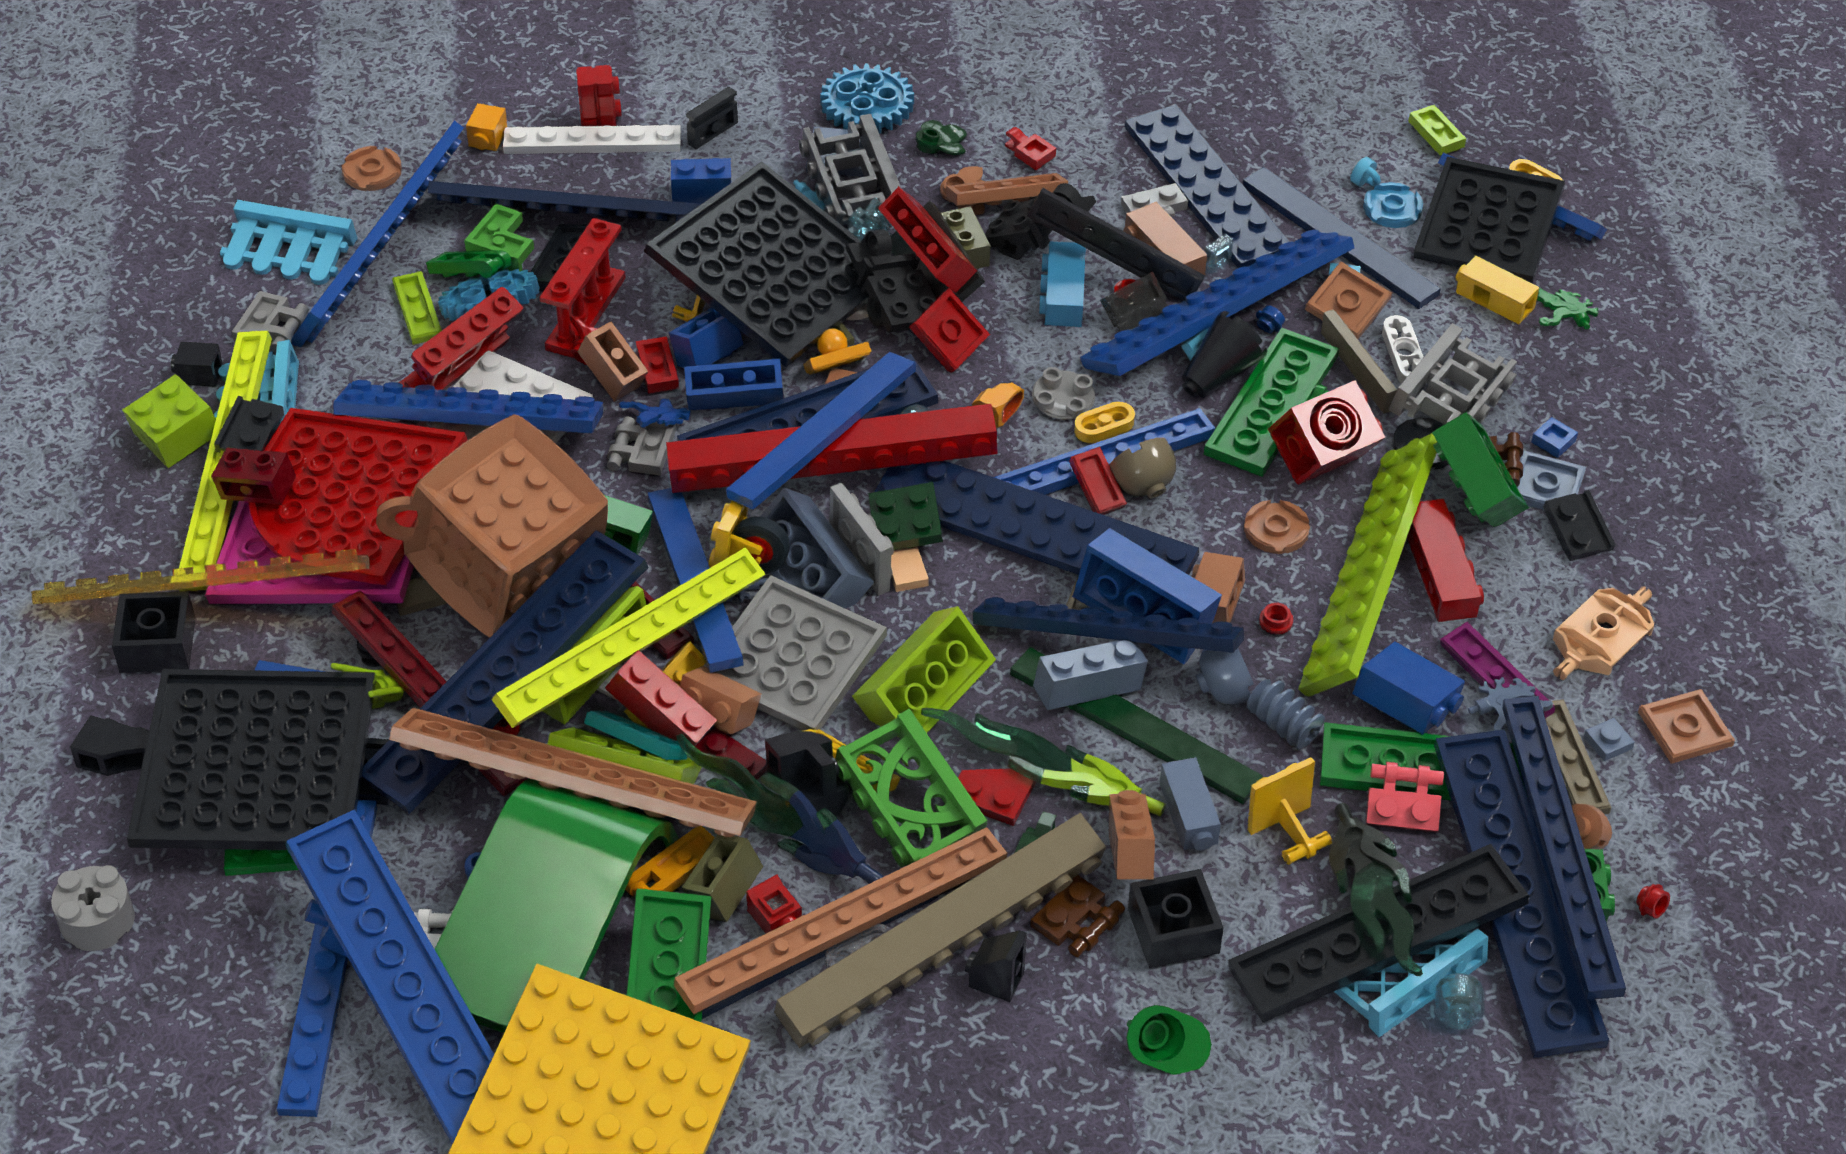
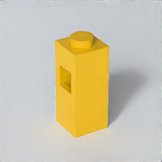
M1475 256L1467 265L1463 264L1456 274L1455 280L1458 281L1457 294L1517 324H1520L1535 308L1539 291L1538 286L1478 256Z

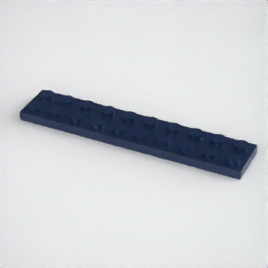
M429 181L428 193L437 195V201H444L445 203L462 204V198L467 199L466 203L473 205L491 206V201H496V204L514 209H520L521 203L526 204V208L537 211L550 212V206H556V211L579 214L581 208L586 209V213L591 215L609 217V211H616L615 216L639 219L640 213L646 214L645 218L666 222H668L669 216H675V221H679L701 205L696 203Z
M947 461L889 467L874 491L878 492L933 482L941 527L1079 575L1087 545L1109 528L1188 575L1199 557V547Z
M596 530L420 710L493 729L504 717L491 700L495 694L566 653L649 568L646 560ZM389 740L363 766L361 781L410 814L462 760L457 758L454 760L440 759L432 751L404 749L399 745V742Z
M1505 729L1436 738L1434 748L1441 770L1444 771L1445 783L1468 854L1492 844L1529 894V904L1490 921L1533 1058L1607 1048L1609 1037L1596 999L1586 1000L1531 806Z

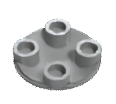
M1049 367L1044 370L1043 376L1033 386V402L1041 412L1052 418L1062 420L1075 419L1081 413L1089 411L1094 405L1095 391L1092 386L1093 380L1087 374H1077L1071 371L1059 370L1056 367Z

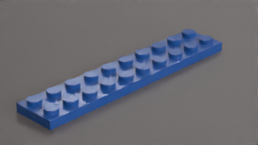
M456 121L451 124L308 313L292 337V345L302 347L306 340L310 343L314 342L325 324L328 323L340 304L349 295L354 285L367 270L366 268L373 263L381 249L396 232L395 230L410 213L409 211L418 203L424 194L423 192L428 189L429 181L435 180L437 174L433 171L439 173L450 160L451 156L447 152L453 155L462 141L458 136L464 129L463 126Z
M1319 230L1306 231L1301 235L1302 238L1295 242H1287L1280 245L1278 252L1258 257L1256 263L1235 269L1233 275L1226 279L1211 282L1209 284L1210 287L1204 291L1191 293L1186 296L1185 301L1163 308V313L1155 317L1142 319L1138 323L1139 326L1131 330L1118 332L1113 340L1092 346L1090 352L1080 357L1082 366L1088 370L1121 376L1209 328L1220 312H1230L1226 316L1229 317L1354 249L1353 239L1350 236L1338 235L1337 232L1320 233Z
M354 809L287 840L286 848L450 1142L453 1144L494 1053Z

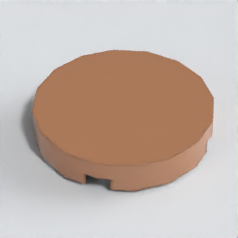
M377 146L358 148L348 154L345 158V163L342 164V175L345 182L351 187L363 191H375L392 185L401 176L402 170L398 154L385 147L384 150H377Z
M1267 500L1252 506L1246 513L1244 524L1246 537L1255 547L1265 552L1276 554L1290 553L1301 548L1308 540L1310 530L1307 514L1299 506L1282 500L1279 503H1271V500Z

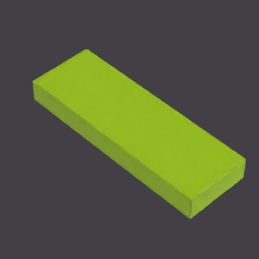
M422 271L393 277V286L412 344L427 342L441 332L442 329Z

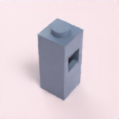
M1196 757L1162 763L1160 786L1183 850L1196 849L1202 851L1218 844L1221 823Z

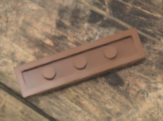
M1057 173L950 185L946 186V198L959 208L970 206L972 208L976 203L999 205L1002 203V200L1009 199L1024 202L1030 200V197L1038 196L1042 187L1053 192L1058 185L1062 183L1068 184V180Z

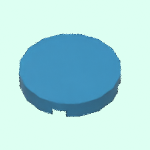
M1388 182L1380 183L1374 186V190L1366 192L1363 208L1365 214L1373 222L1385 227L1401 228L1418 221L1422 215L1424 203L1418 192L1414 194L1412 191H1409V186Z

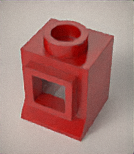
M777 874L746 891L747 911L765 934L802 916V907L786 889Z

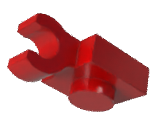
M1013 127L1006 132V135L1011 140L1006 142L1005 146L1015 152V157L1034 170L1039 169L1056 157L1057 148L1037 134L1028 137L1017 127Z

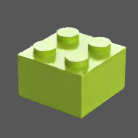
M176 374L122 409L133 433L168 469L210 441L216 421L211 407Z

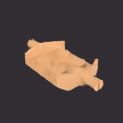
M1641 587L1632 596L1631 594L1626 595L1615 588L1598 589L1555 629L1553 640L1565 659L1553 670L1556 677L1560 676L1559 679L1565 680L1572 671L1577 669L1610 675L1612 667L1646 634L1649 636L1652 634L1654 622L1650 610L1643 606L1645 602L1652 598V592L1649 589L1646 591V587ZM1607 622L1613 628H1603L1599 624Z

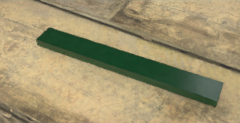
M1029 647L1010 668V675L1033 687L1039 657L1046 655ZM1116 694L1102 699L1067 706L1165 762L1196 757L1205 783L1242 805L1250 798L1251 785L1263 778V775Z

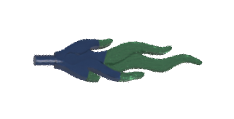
M682 733L676 736L679 745L698 766L730 779L747 797L723 779L712 778L706 782L708 787L720 792L757 801L750 823L765 831L796 839H783L777 843L779 848L789 852L806 866L818 872L846 875L851 878L859 876L869 884L884 877L866 864V857L859 851L842 823L826 808L817 812L799 789L770 773L760 778V781L765 785L763 786L738 761L728 757L704 753L694 747ZM769 789H771V790L777 792V793L780 794V795L775 794L774 792L770 791Z

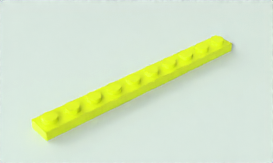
M268 330L237 333L175 582L179 591L207 590L219 558L233 500L220 498L211 477L224 453L223 450L220 453L215 452L214 443L237 397L242 396L243 400L250 402L252 399H258L272 341Z
M745 547L499 691L491 700L510 726L514 728L628 660L637 650L643 651L758 582L765 575V572Z

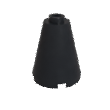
M1222 311L1216 316L1182 375L1184 382L1182 387L1194 398L1198 395L1205 398L1260 362L1267 355V348L1263 351L1261 350L1259 344L1262 342V339L1254 329L1238 316L1233 320L1226 317L1230 312Z

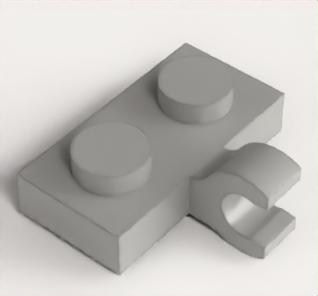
M1176 183L1121 196V205L1126 213L1157 202L1173 217L1175 212L1186 210L1188 207V200Z

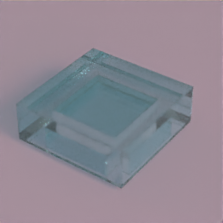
M1224 234L1205 247L1204 252L1207 254L1205 271L1213 274L1231 262L1233 238Z

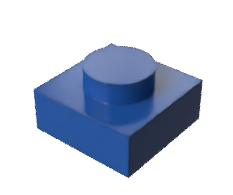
M1551 417L1533 433L1531 443L1558 458L1576 442L1578 432Z

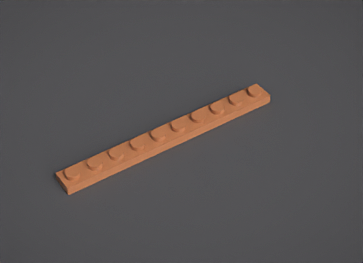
M986 827L675 977L674 987L691 1012L695 1014L985 872L1006 859L1007 852Z

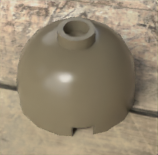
M1165 438L1143 441L1139 443L1142 449L1132 453L1130 448H1128L1113 459L1109 466L1122 490L1137 497L1148 495L1150 499L1166 492L1165 486L1172 481L1176 472V458L1172 447Z

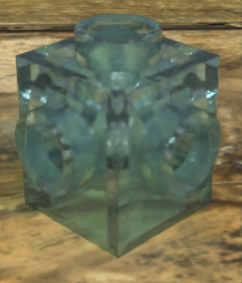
M874 197L864 209L859 206L848 218L851 225L847 230L862 241L866 233L873 230L885 229L891 236L892 233L889 230L892 225L878 209L882 203Z

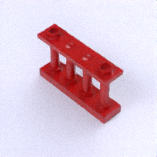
M592 218L539 297L540 302L556 306L558 323L545 342V350L574 358L571 351L574 348V343L579 340V335L571 320L577 316L586 326L594 327L626 279L625 271L610 267L609 248L621 232V225Z

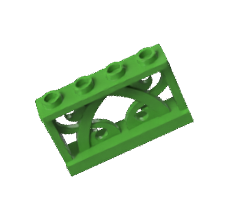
M910 709L898 714L896 719L846 746L843 745L837 748L835 760L839 767L838 777L843 782L847 781L853 789L855 802L861 810L866 809L873 819L872 825L880 838L887 839L892 847V855L900 867L916 862L986 828L987 819ZM896 736L901 739L890 753L880 747L881 744ZM869 753L879 756L885 762L882 766L876 760H867L866 764L870 765L873 771L866 774L861 771L856 764V760L859 756ZM914 759L919 768L916 770L907 769L900 764V761L902 760L903 764L908 767V761ZM894 771L910 780L928 779L931 785L927 789L923 801L924 812L906 809L889 801L890 782ZM878 783L876 792L871 785ZM941 797L945 805H935L937 812H933L931 799ZM957 824L961 826V829L941 839L939 827ZM925 828H931L933 835L932 843L923 849L913 847L907 835L912 832L916 833L921 841L924 837Z

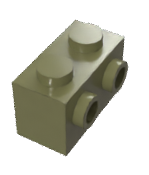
M971 206L941 212L976 268L990 266V244Z
M717 834L682 886V890L686 894L711 896L710 918L727 922L763 868V865L748 838L739 836L725 837Z

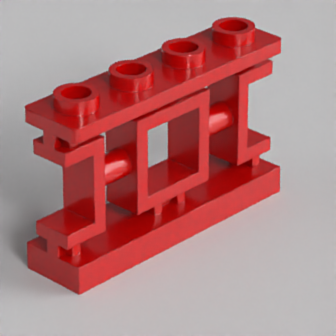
M500 287L416 349L411 355V359L415 362L412 365L415 371L399 383L403 384V387L415 388L418 385H432L436 390L447 389L460 379L488 350L496 352L509 341L510 337L505 333L509 328L506 324L522 312L523 306L505 287Z

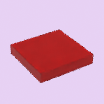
M950 288L946 289L909 326L913 333L950 373L954 372L990 335Z

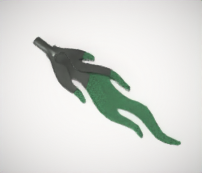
M1340 803L1335 807V812L1339 819V827L1329 853L1331 869L1337 878L1339 892H1347L1349 885L1347 868L1351 865L1355 868V876L1350 895V904L1355 919L1373 937L1376 951L1381 953L1384 951L1386 938L1375 914L1377 912L1389 922L1394 932L1396 960L1409 973L1421 976L1423 974L1422 969L1410 956L1411 942L1414 936V921L1408 911L1399 904L1393 892V881H1397L1405 901L1408 903L1412 902L1409 875L1405 867L1397 859L1393 858L1397 856L1396 846L1389 837L1379 830L1364 824L1357 817L1353 818L1349 806L1346 803Z

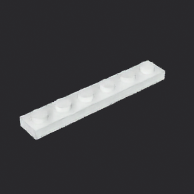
M681 125L506 127L504 130L503 150L504 154L680 152Z

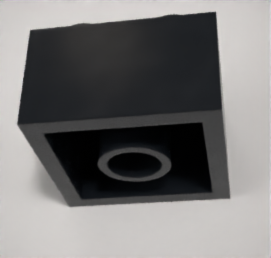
M189 591L119 594L112 649L119 673L162 671V669L190 668L196 617Z
M1201 869L1130 883L1128 911L1149 968L1220 954L1224 927Z

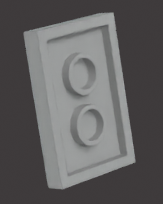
M843 483L831 486L829 523L874 581L871 587L879 596L889 592L890 578L893 576L891 555L894 553L890 539L881 534L873 517L863 511L854 493L850 494Z

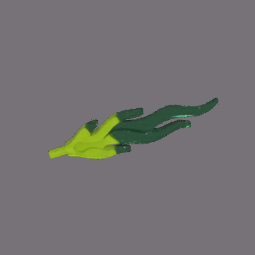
M922 708L921 715L949 723L976 746L1010 756L1007 765L1010 769L1040 784L1070 790L1069 796L1075 799L1109 806V794H1118L1124 790H1133L1142 794V789L1136 786L1115 766L1100 758L1082 752L1071 745H1067L1064 753L1053 743L1033 732L989 720L978 713L975 714L974 723L977 725L975 726L958 714L934 708ZM1146 795L1149 812L1161 817L1166 804Z

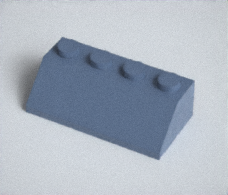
M784 487L760 516L775 521L785 530L789 537V554L785 563L778 570L771 573L774 577L845 609L857 604L873 585L874 581L809 496Z

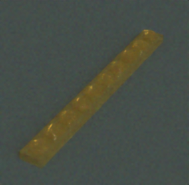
M356 549L335 551L336 558L324 559L323 553L302 555L303 562L291 563V556L270 558V565L259 566L258 560L237 562L238 569L226 570V564L205 565V572L194 573L193 567L172 569L173 576L161 577V571L141 572L140 579L129 580V574L108 576V583L97 584V578L77 579L76 586L65 587V581L44 583V590L31 591L33 605L115 597L119 596V594L152 593L370 569L369 555L357 556Z

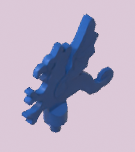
M666 398L660 400L659 407L646 406L639 402H619L620 408H634L641 412L637 416L636 422L643 428L655 422L665 426L675 425L676 423L682 424L683 420H689L691 413L690 410H687L688 408L674 409L672 402Z

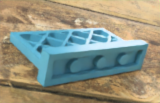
M1478 928L1472 933L1467 931L1456 936L1460 941L1454 945L1438 944L1418 953L1435 954V958L1428 963H1412L1411 956L1408 958V963L1398 962L1378 971L1381 972V981L1358 980L1333 992L1368 1019L1369 1028L1380 1037L1486 963L1488 957V936ZM1386 972L1408 973V977L1401 982H1385ZM1358 991L1381 992V996L1368 1004L1358 996Z

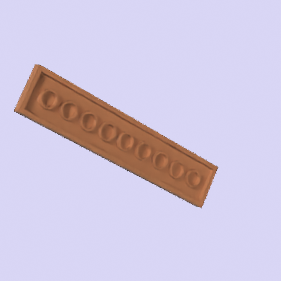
M412 708L392 726L389 740L399 742V745L404 749L414 751L425 749L434 752V755L440 759L454 760L457 758L469 762L470 766L477 769L487 770L494 768L504 771V775L513 779H524L527 777L539 781V784L546 788H567L574 790L575 795L583 798H594L596 796L609 800V804L615 807L628 808L632 806L640 808L649 816L657 818L669 816L679 819V823L688 827H699L700 825L714 829L716 834L725 837L741 836L754 815L757 801L417 708Z

